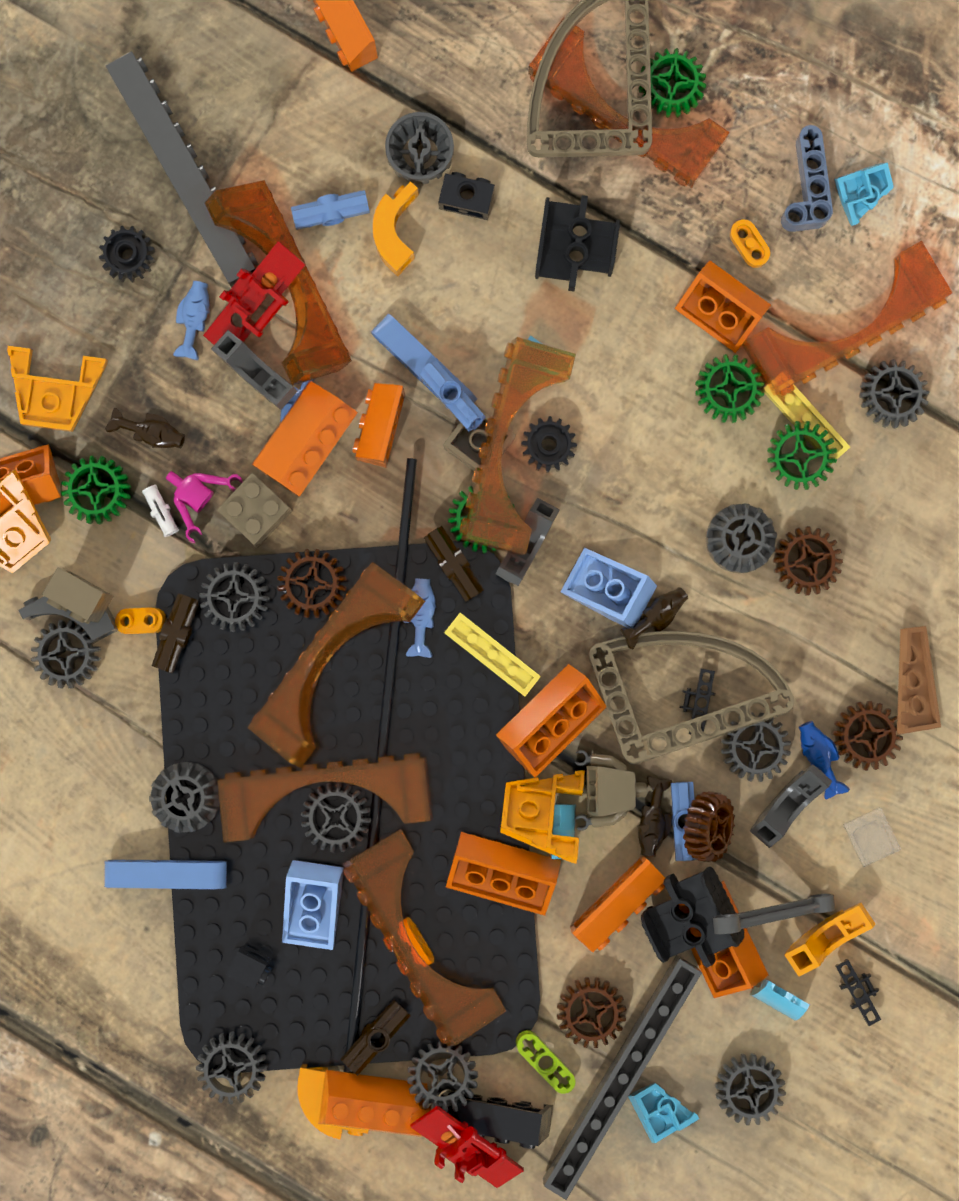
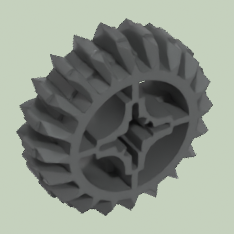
M895 359L890 361L889 366L883 361L880 363V369L877 366L872 367V374L867 373L864 376L867 382L860 384V388L866 391L861 392L859 398L867 400L861 404V407H869L870 410L866 413V416L869 417L874 414L876 416L873 419L875 424L882 419V427L884 428L888 427L890 421L893 429L899 427V422L903 427L908 426L909 420L915 422L917 415L924 413L921 406L928 404V401L922 398L929 395V390H922V387L928 383L926 380L920 382L918 379L923 373L920 371L914 374L915 365H911L906 369V361H901L898 367ZM889 375L887 388L875 391L878 380L883 376ZM900 377L906 380L911 388L904 387L901 384ZM893 389L900 395L896 399H893V396L891 397L889 393ZM913 398L910 408L904 413H899L902 400ZM877 400L884 401L888 406V411L884 410Z
M234 562L233 570L230 569L229 564L225 563L223 564L225 572L222 573L216 567L214 568V572L217 574L216 578L210 574L206 576L212 582L210 585L202 583L201 587L208 589V592L199 594L200 598H207V602L201 603L200 606L201 608H210V610L205 612V617L208 618L215 615L211 624L216 625L221 620L220 629L225 630L229 623L231 632L236 631L237 624H239L241 631H245V622H248L251 627L255 626V622L252 619L254 616L262 620V615L257 613L259 609L263 611L268 610V607L261 605V602L270 600V597L262 596V593L267 592L269 588L268 586H259L265 581L264 577L254 579L258 574L256 569H253L248 574L249 565L244 564L240 571L238 562ZM232 577V581H230L229 588L226 591L216 592L217 587L222 581ZM240 577L246 578L251 583L255 594L242 591L241 583H239ZM236 590L237 594L247 598H240L234 604L232 600L223 596H229L230 593L233 594L232 591ZM215 600L227 603L228 611L230 612L229 618L219 612ZM247 602H254L250 611L238 618L241 605Z
M59 620L58 628L54 623L48 624L50 632L41 629L40 632L44 638L35 637L34 641L40 645L39 647L31 648V651L38 652V656L31 658L32 662H39V665L35 666L34 670L36 672L44 670L40 675V679L45 680L49 677L48 685L50 686L57 682V686L60 689H63L65 684H67L68 688L72 689L75 686V681L78 685H83L84 680L82 676L90 680L92 675L88 672L89 669L92 671L98 670L97 666L92 665L93 661H101V657L94 656V652L101 651V647H93L92 645L98 640L92 641L91 638H88L87 632H83V628L79 624L75 627V621L69 620L67 626L64 620ZM67 633L77 636L84 647L75 648L71 643V639H68ZM59 636L57 648L52 652H48L51 642ZM66 650L77 652L67 656V661L66 658L56 656L62 655ZM85 655L82 666L73 673L76 659ZM57 660L61 664V668L64 669L65 676L54 671L49 661Z
M759 713L758 717L763 716L764 713ZM774 718L766 720V722L763 721L751 725L755 726V731H753L751 738L747 741L737 740V738L748 727L728 733L727 735L730 736L729 740L721 739V743L728 744V748L721 749V753L730 754V757L724 759V763L728 764L732 761L734 763L729 770L734 772L739 768V778H743L747 772V781L750 782L753 781L755 774L758 782H763V773H765L768 779H772V769L776 773H781V769L777 764L787 765L788 762L782 759V755H791L790 751L783 750V746L791 745V741H782V737L787 736L788 732H778L782 727L781 722L772 726ZM732 721L730 724H731L732 726H734V725H737L738 723L735 722V721ZM763 727L772 734L776 747L765 743ZM756 740H758V744L761 747L768 748V750H757L753 754L754 750L744 746V744H755ZM736 747L742 748L747 752L748 767L739 760ZM767 753L774 754L772 760L767 765L756 768L762 755Z
M337 782L336 790H333L331 783H327V792L319 786L317 787V792L320 796L317 797L314 793H310L309 797L314 802H304L303 806L309 808L310 811L301 812V816L309 817V821H304L301 825L302 827L310 825L311 830H308L305 835L308 837L313 833L316 837L311 842L313 845L320 839L323 841L320 846L321 850H324L328 843L331 844L330 852L334 853L338 844L341 852H344L346 850V842L351 848H354L355 842L353 838L360 842L363 840L362 835L358 832L367 833L369 829L363 826L362 823L371 822V818L363 817V813H368L371 810L370 807L362 809L361 805L367 799L362 798L360 801L356 799L361 793L359 790H356L353 795L349 793L352 785L348 784L345 791L341 790V782ZM329 796L346 798L340 807H333L323 801L324 798ZM352 804L357 813L355 828L350 825L351 823L346 818V812ZM317 807L321 809L326 817V822L321 829L318 828L315 820ZM345 807L340 816L342 823L338 824L337 821L335 824L332 823L327 827L332 819L331 811L334 810V813H336L337 810L340 811ZM334 827H339L349 834L343 838L326 836Z
M234 1031L229 1033V1040H227L224 1033L219 1035V1041L214 1037L211 1038V1046L204 1045L202 1050L205 1054H200L197 1058L200 1062L204 1063L196 1066L197 1071L204 1072L197 1077L198 1081L206 1080L202 1090L205 1091L210 1087L212 1091L209 1097L213 1098L216 1093L219 1094V1103L223 1102L225 1096L228 1097L229 1104L234 1103L235 1096L240 1103L245 1100L244 1094L252 1098L254 1095L252 1089L259 1091L261 1085L258 1081H264L266 1078L260 1072L266 1071L267 1065L259 1064V1062L266 1059V1055H257L262 1047L257 1045L253 1048L251 1045L254 1042V1038L252 1037L247 1043L244 1042V1033H241L238 1039H235L236 1034ZM230 1048H236L241 1050L248 1056V1058L237 1057L234 1054L233 1049L230 1050ZM222 1049L223 1064L212 1070L213 1056ZM229 1062L233 1063L232 1066L234 1064L239 1066L234 1073H231V1070L225 1069ZM252 1066L251 1079L246 1084L241 1085V1071ZM226 1078L233 1087L224 1086L217 1079Z
M439 1041L437 1049H434L432 1044H428L429 1052L426 1053L420 1049L419 1055L421 1059L413 1057L412 1063L415 1066L408 1067V1073L413 1075L407 1078L408 1084L413 1085L409 1088L410 1094H417L415 1097L416 1103L424 1100L422 1106L425 1110L432 1104V1109L439 1106L448 1113V1106H452L453 1111L456 1112L458 1111L457 1102L466 1106L467 1101L464 1096L468 1098H473L474 1096L471 1089L477 1088L478 1083L472 1079L478 1077V1071L472 1069L476 1067L475 1061L467 1062L471 1057L469 1052L461 1055L462 1046H458L454 1051L452 1042L447 1044V1048H443L442 1041ZM438 1059H447L442 1065L431 1063ZM456 1063L464 1072L463 1084L459 1083L458 1079L452 1075ZM423 1071L428 1073V1077L433 1080L429 1092L421 1083ZM445 1073H447L448 1080L442 1079L440 1082L438 1080V1075L443 1076ZM449 1089L455 1092L449 1096L439 1097V1094L444 1090Z
M751 1053L749 1061H747L745 1054H740L741 1062L738 1063L732 1057L731 1062L733 1066L731 1068L727 1064L723 1065L727 1073L719 1072L717 1074L718 1078L723 1082L715 1083L716 1089L722 1090L715 1095L717 1099L722 1100L719 1104L720 1108H728L726 1110L728 1117H732L735 1114V1122L739 1123L744 1117V1123L749 1126L751 1118H754L756 1125H760V1117L763 1116L768 1122L770 1117L767 1113L771 1111L775 1115L778 1114L777 1109L774 1107L775 1104L783 1106L784 1102L778 1096L786 1095V1091L780 1089V1087L785 1085V1081L778 1079L782 1074L779 1069L773 1070L775 1064L772 1061L766 1064L765 1056H761L757 1061L755 1053ZM750 1069L765 1073L770 1081L764 1082L763 1080L753 1079ZM739 1073H742L741 1082L733 1086V1089H730L733 1079ZM749 1081L756 1088V1090L753 1089L752 1098L745 1090L748 1089ZM770 1089L768 1098L762 1105L759 1106L760 1096L764 1093H768V1090ZM731 1098L747 1099L750 1109L737 1106L732 1102Z

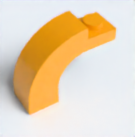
M411 181L406 187L402 185L395 192L394 200L385 194L380 200L373 218V237L376 249L384 264L396 276H399L415 259L414 252L396 234L398 218L419 196L418 188Z
M862 902L845 911L842 909L811 928L796 940L784 955L797 975L801 976L819 967L832 951L845 942L874 928L875 922Z
M302 1064L297 1085L300 1106L310 1123L320 1132L336 1139H341L343 1129L348 1130L347 1133L354 1136H362L363 1133L368 1134L369 1130L318 1124L325 1071L328 1070V1067L307 1068V1064Z

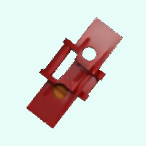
M278 241L253 273L241 268L236 274L239 277L237 282L229 291L224 290L219 296L223 301H227L228 305L203 336L213 345L218 342L227 330L242 342H245L251 333L260 338L263 335V329L280 308L289 303L283 296V293L306 264ZM270 294L274 301L255 323L251 319L252 315ZM235 313L241 316L242 327L234 325L232 319Z
M439 1106L434 1107L410 1124L412 1129L438 1146L434 1159L437 1167L440 1169L444 1168L445 1158L455 1164L454 1177L460 1183L464 1182V1174L467 1172L471 1176L479 1175L498 1188L524 1171V1167L506 1155V1150L502 1147L497 1148L496 1143H490L484 1139L474 1127H468V1123L465 1121L461 1123Z

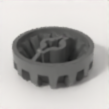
M413 112L402 116L391 126L386 136L385 150L388 163L399 178L403 177L413 184L414 182L428 184L432 179L441 178L443 172L450 168L454 155V142L450 129L440 118L426 112ZM429 139L436 144L438 151H431ZM421 140L423 149L419 159L417 150ZM409 141V143H408V148H409V150H405V149H404V146H405V144ZM403 154L410 155L415 168L410 167L405 162ZM431 156H437L436 161L430 167L424 169V163L428 162Z
M747 503L733 504L718 512L709 523L706 532V546L713 561L724 570L733 573H748L767 563L776 548L777 532L774 530L772 519L768 518L761 508L750 506ZM745 519L733 531L727 529L734 521ZM753 523L760 530L761 541L755 539L754 531L751 529ZM743 530H745L744 538L747 539V541L743 542L739 546V538L736 537V535H739L743 532ZM726 533L730 534L729 544L731 545L732 549H730L726 543ZM753 543L759 545L754 552L742 555L743 550L750 547Z
M193 762L173 764L163 769L151 785L152 790L149 802L152 805V813L158 818L162 826L170 828L174 832L181 833L199 830L208 825L219 811L222 799L219 782L209 769ZM184 780L191 781L198 788L195 789L192 786L186 785ZM171 785L174 790L171 795L172 802L166 804L165 794ZM182 792L190 794L187 802L180 801V797L183 796ZM198 792H200L201 802L199 807L197 808L196 803L198 801ZM174 805L176 808L184 810L187 816H178L168 808Z

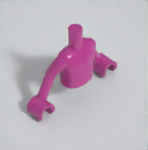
M173 471L168 473L166 479L177 487L174 493V503L187 527L186 537L189 542L196 543L190 538L191 532L196 531L200 535L202 533L198 527L194 526L185 505L199 513L214 494L202 482L226 485L234 492L236 488L231 486V482L238 480L240 483H243L239 475L233 474L228 478L194 473L188 475L183 480Z

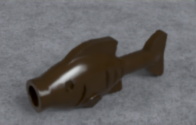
M113 408L111 419L105 428L106 432H114L120 428L135 432L133 435L135 441H144L146 444L151 445L152 448L176 447L181 449L185 441V434L179 433L162 416L146 413L145 421L138 423L124 419L121 412L117 408Z
M678 587L674 591L655 597L652 605L642 612L645 616L642 621L633 628H621L620 631L626 638L628 648L633 650L638 642V637L649 627L653 626L654 631L658 632L671 624L676 613L684 602L688 600V595L682 588Z
M647 776V782L653 792L650 807L642 806L643 816L640 819V824L637 825L638 839L641 847L640 855L656 857L657 850L671 829L672 815L663 814L661 802L663 791H666L673 781Z

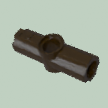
M443 526L436 528L424 537L425 542L437 557V563L449 581L452 580L465 602L484 591L481 583L471 571V566L459 547L456 548Z
M177 594L171 614L165 620L160 632L159 640L161 641L152 663L153 667L174 673L181 651L189 641L192 632L191 624L199 606V600Z
M393 999L373 1023H369L364 1027L360 1038L340 1060L356 1075H359L379 1052L387 1049L390 1039L411 1015ZM380 1032V1039L377 1042H371L372 1035Z

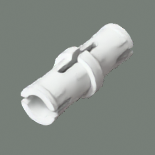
M157 485L144 489L142 493L152 510L150 514L152 518H156L164 537L178 532L179 529L169 512L171 508L169 504H165Z

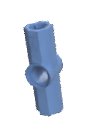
M365 190L341 196L338 194H328L319 197L315 202L291 207L296 230L320 224L332 226L342 223L346 218L370 213Z
M437 361L428 363L419 374L420 377L468 432L473 429L475 430L482 424V421L486 418L485 415ZM458 392L456 398L452 400L447 399L450 393Z
M693 782L671 783L675 861L697 860L688 854L687 848L684 846L686 840L683 839L685 830L678 825V818L683 814H688L687 809L691 808V802L694 800Z

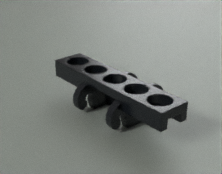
M700 669L695 692H691V688H687V691L682 690L685 693L683 706H679V708H682L683 712H687V709L692 710L691 719H694L696 715L703 716L709 714L707 712L710 696H715L716 694L711 692L715 671ZM707 672L710 674L709 682L702 680L703 673ZM706 685L708 687L707 691L700 690L701 686ZM691 695H696L694 708L689 707ZM699 698H704L707 701L705 707L700 708L697 705ZM706 720L703 721L701 724V730L703 732L705 729Z
M845 959L840 964H836L835 967L844 984L839 986L840 989L848 988L855 1001V1004L852 1003L850 1005L851 1009L858 1007L868 1026L880 1021L881 1018L869 998L872 995L873 997L876 996V993L879 991V988H874L869 980L871 974L863 973L861 974L862 977L858 978L848 959ZM844 965H847L850 973L844 975L841 970ZM862 982H865L869 989L868 992L865 991ZM856 988L863 990V995L859 998L854 996ZM867 1002L869 1007L863 1009L861 1005ZM869 1011H872L875 1019L869 1021L866 1016Z

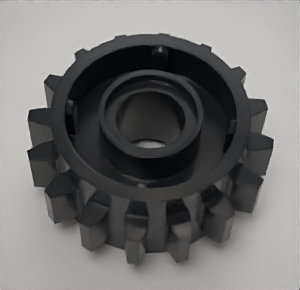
M121 226L119 231L112 229L109 237L104 236L103 239L106 242L104 245L99 246L103 252L99 259L102 262H106L102 267L105 271L110 270L109 275L113 279L118 275L121 282H124L126 278L134 282L136 277L143 279V274L146 271L151 272L150 263H155L156 261L151 254L155 253L156 250L154 247L149 246L152 241L149 237L145 238L146 234L144 231L140 230L136 233L134 226H131L129 230ZM125 250H133V254L129 259H122V254Z
M551 416L548 417L546 422L538 418V425L535 426L530 423L529 428L531 432L524 431L523 436L528 440L521 442V446L527 447V450L522 454L523 456L530 457L528 464L535 463L537 471L543 467L546 473H549L551 468H555L558 472L560 471L561 464L566 467L569 465L567 457L574 458L575 456L570 449L577 447L576 443L571 442L576 435L575 433L569 434L570 425L562 426V419L560 418L557 422H553ZM545 439H552L556 443V448L552 451H547L542 447V442Z

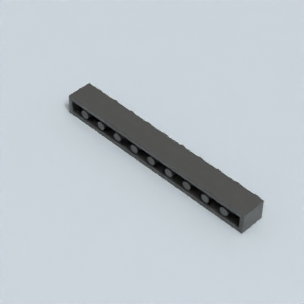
M131 51L106 65V68L232 288L239 279L236 274L241 268L253 273L255 267L259 264L252 251L246 253L242 246L246 244V241L240 230L234 232L230 225L234 220L228 209L222 210L218 204L222 199L215 186L209 188L206 182L209 176L203 165L197 167L193 160L197 155L191 144L185 145L181 139L185 134L178 121L174 124L172 123L169 116L173 113L166 100L160 102L157 96L160 90L154 79L148 81L145 75L148 69L142 58L136 59Z
M678 955L675 956L544 1175V1187L567 1200L701 976L702 972L698 967Z

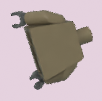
M583 750L576 752L586 756L583 763L575 762L577 765L585 766L591 763V766H587V815L579 814L575 818L585 819L586 825L577 826V829L583 831L589 825L593 827L615 825L627 815L628 810L635 809L636 798H644L646 796V784L644 782H635V773L627 771L626 765L613 756L595 753L590 756Z

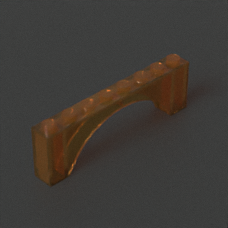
M575 26L561 46L545 86L551 90L550 92L555 98L559 100L564 99L569 102L575 112L581 115L586 114L592 118L591 121L598 128H606L607 130L628 129V119L610 107L592 84L584 62L583 39L585 31ZM556 29L529 65L528 75H530V79L533 82L541 58ZM710 118L683 128L661 129L652 127L651 148L646 154L638 156L642 158L647 157L652 160L654 166L660 171H668L675 176V181L684 187L688 185L690 188H693L726 142L730 132ZM638 130L637 141L634 142L638 143L640 148L643 147L644 143H647V141L642 140L643 130ZM613 136L618 142L622 143L620 138Z
M265 180L215 190L206 200L205 205L215 226L226 228L245 237L266 255L280 241L305 263ZM305 266L288 287L295 308L296 331L292 347L281 363L292 386L339 372L352 361L338 333V329L327 310V306L318 292L316 283Z
M922 241L900 252L893 259L894 277L888 300L877 318L861 331L840 340L814 343L788 338L768 327L746 339L742 346L752 363L755 364L757 371L761 373V378L765 385H768L774 396L780 393L783 397L795 390L793 385L800 381L803 384L812 381L817 377L816 372L822 369L828 372L839 365V359L846 357L847 360L851 359L861 352L860 347L867 344L870 348L883 340L881 337L883 334L889 332L890 335H893L904 328L903 323L911 319L912 323L926 316L924 311L932 307L935 311L948 303L946 299L953 292Z
M516 337L511 343H507L504 357L507 358L505 368H501L498 376V382L501 383L499 393L495 392L491 407L495 409L492 418H488L485 432L488 433L486 443L483 442L479 450V457L482 458L480 468L476 467L472 478V482L475 483L474 491L469 493L466 502V508H469L467 518L462 519L459 532L463 533L461 540L516 555H526L532 529L520 518L507 496L501 467L503 443L512 419L532 395L545 387L563 383L570 379L576 354L520 337Z
M372 562L362 572L360 579L354 587L347 592L345 599L339 607L331 613L330 619L324 627L316 633L314 640L308 648L301 653L299 660L293 668L285 674L278 688L270 694L266 704L253 717L248 729L288 762L301 768L316 748L311 732L310 707L318 678L330 658L345 642L365 629L387 622H411L426 601Z
M419 753L405 754L404 760L394 761V756L378 757V763L369 764L368 759L352 760L353 765L343 766L342 761L327 763V768L317 769V764L302 765V771L293 772L291 767L276 768V773L266 774V769L250 771L251 776L241 777L240 772L226 773L225 779L218 780L223 842L253 839L263 818L278 801L296 789L318 782H344L365 788L384 799L397 812L404 824L431 821L433 817L426 757L420 758Z
M400 829L342 863L345 867L344 874L348 881L354 883L357 888L359 901L368 907L373 925L377 929L380 928L383 933L385 946L390 952L393 951L398 959L396 961L401 973L406 974L410 980L411 991L417 998L421 999L426 1017L430 1021L433 1020L436 1025L438 1038L447 1046H455L505 1013L506 1010L493 988H469L445 979L427 965L414 948L404 926L401 912L402 879L414 851Z

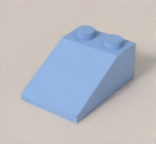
M584 548L560 592L620 625L633 628L637 625L657 585L649 576Z
M292 861L286 876L282 943L333 950L344 867Z

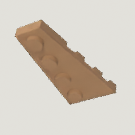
M926 626L900 629L897 734L941 728Z

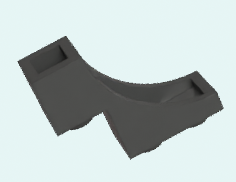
M45 596L40 599L34 597L23 603L25 607L18 610L22 619L31 620L43 615L65 616L79 624L92 641H99L118 631L109 607H107L99 623L91 621L89 624L79 622L69 616L70 610L66 612L46 603L49 598Z

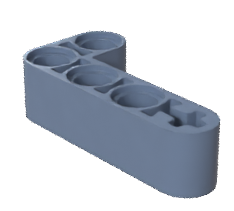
M808 125L801 130L796 140L803 202L790 204L781 217L782 227L790 232L822 228L833 214L823 135L818 127ZM811 160L816 162L818 168H809L807 165V161ZM810 186H819V188L821 189V193H813L810 189ZM821 210L825 218H816L813 211ZM796 213L799 216L800 221H791L788 217V214Z

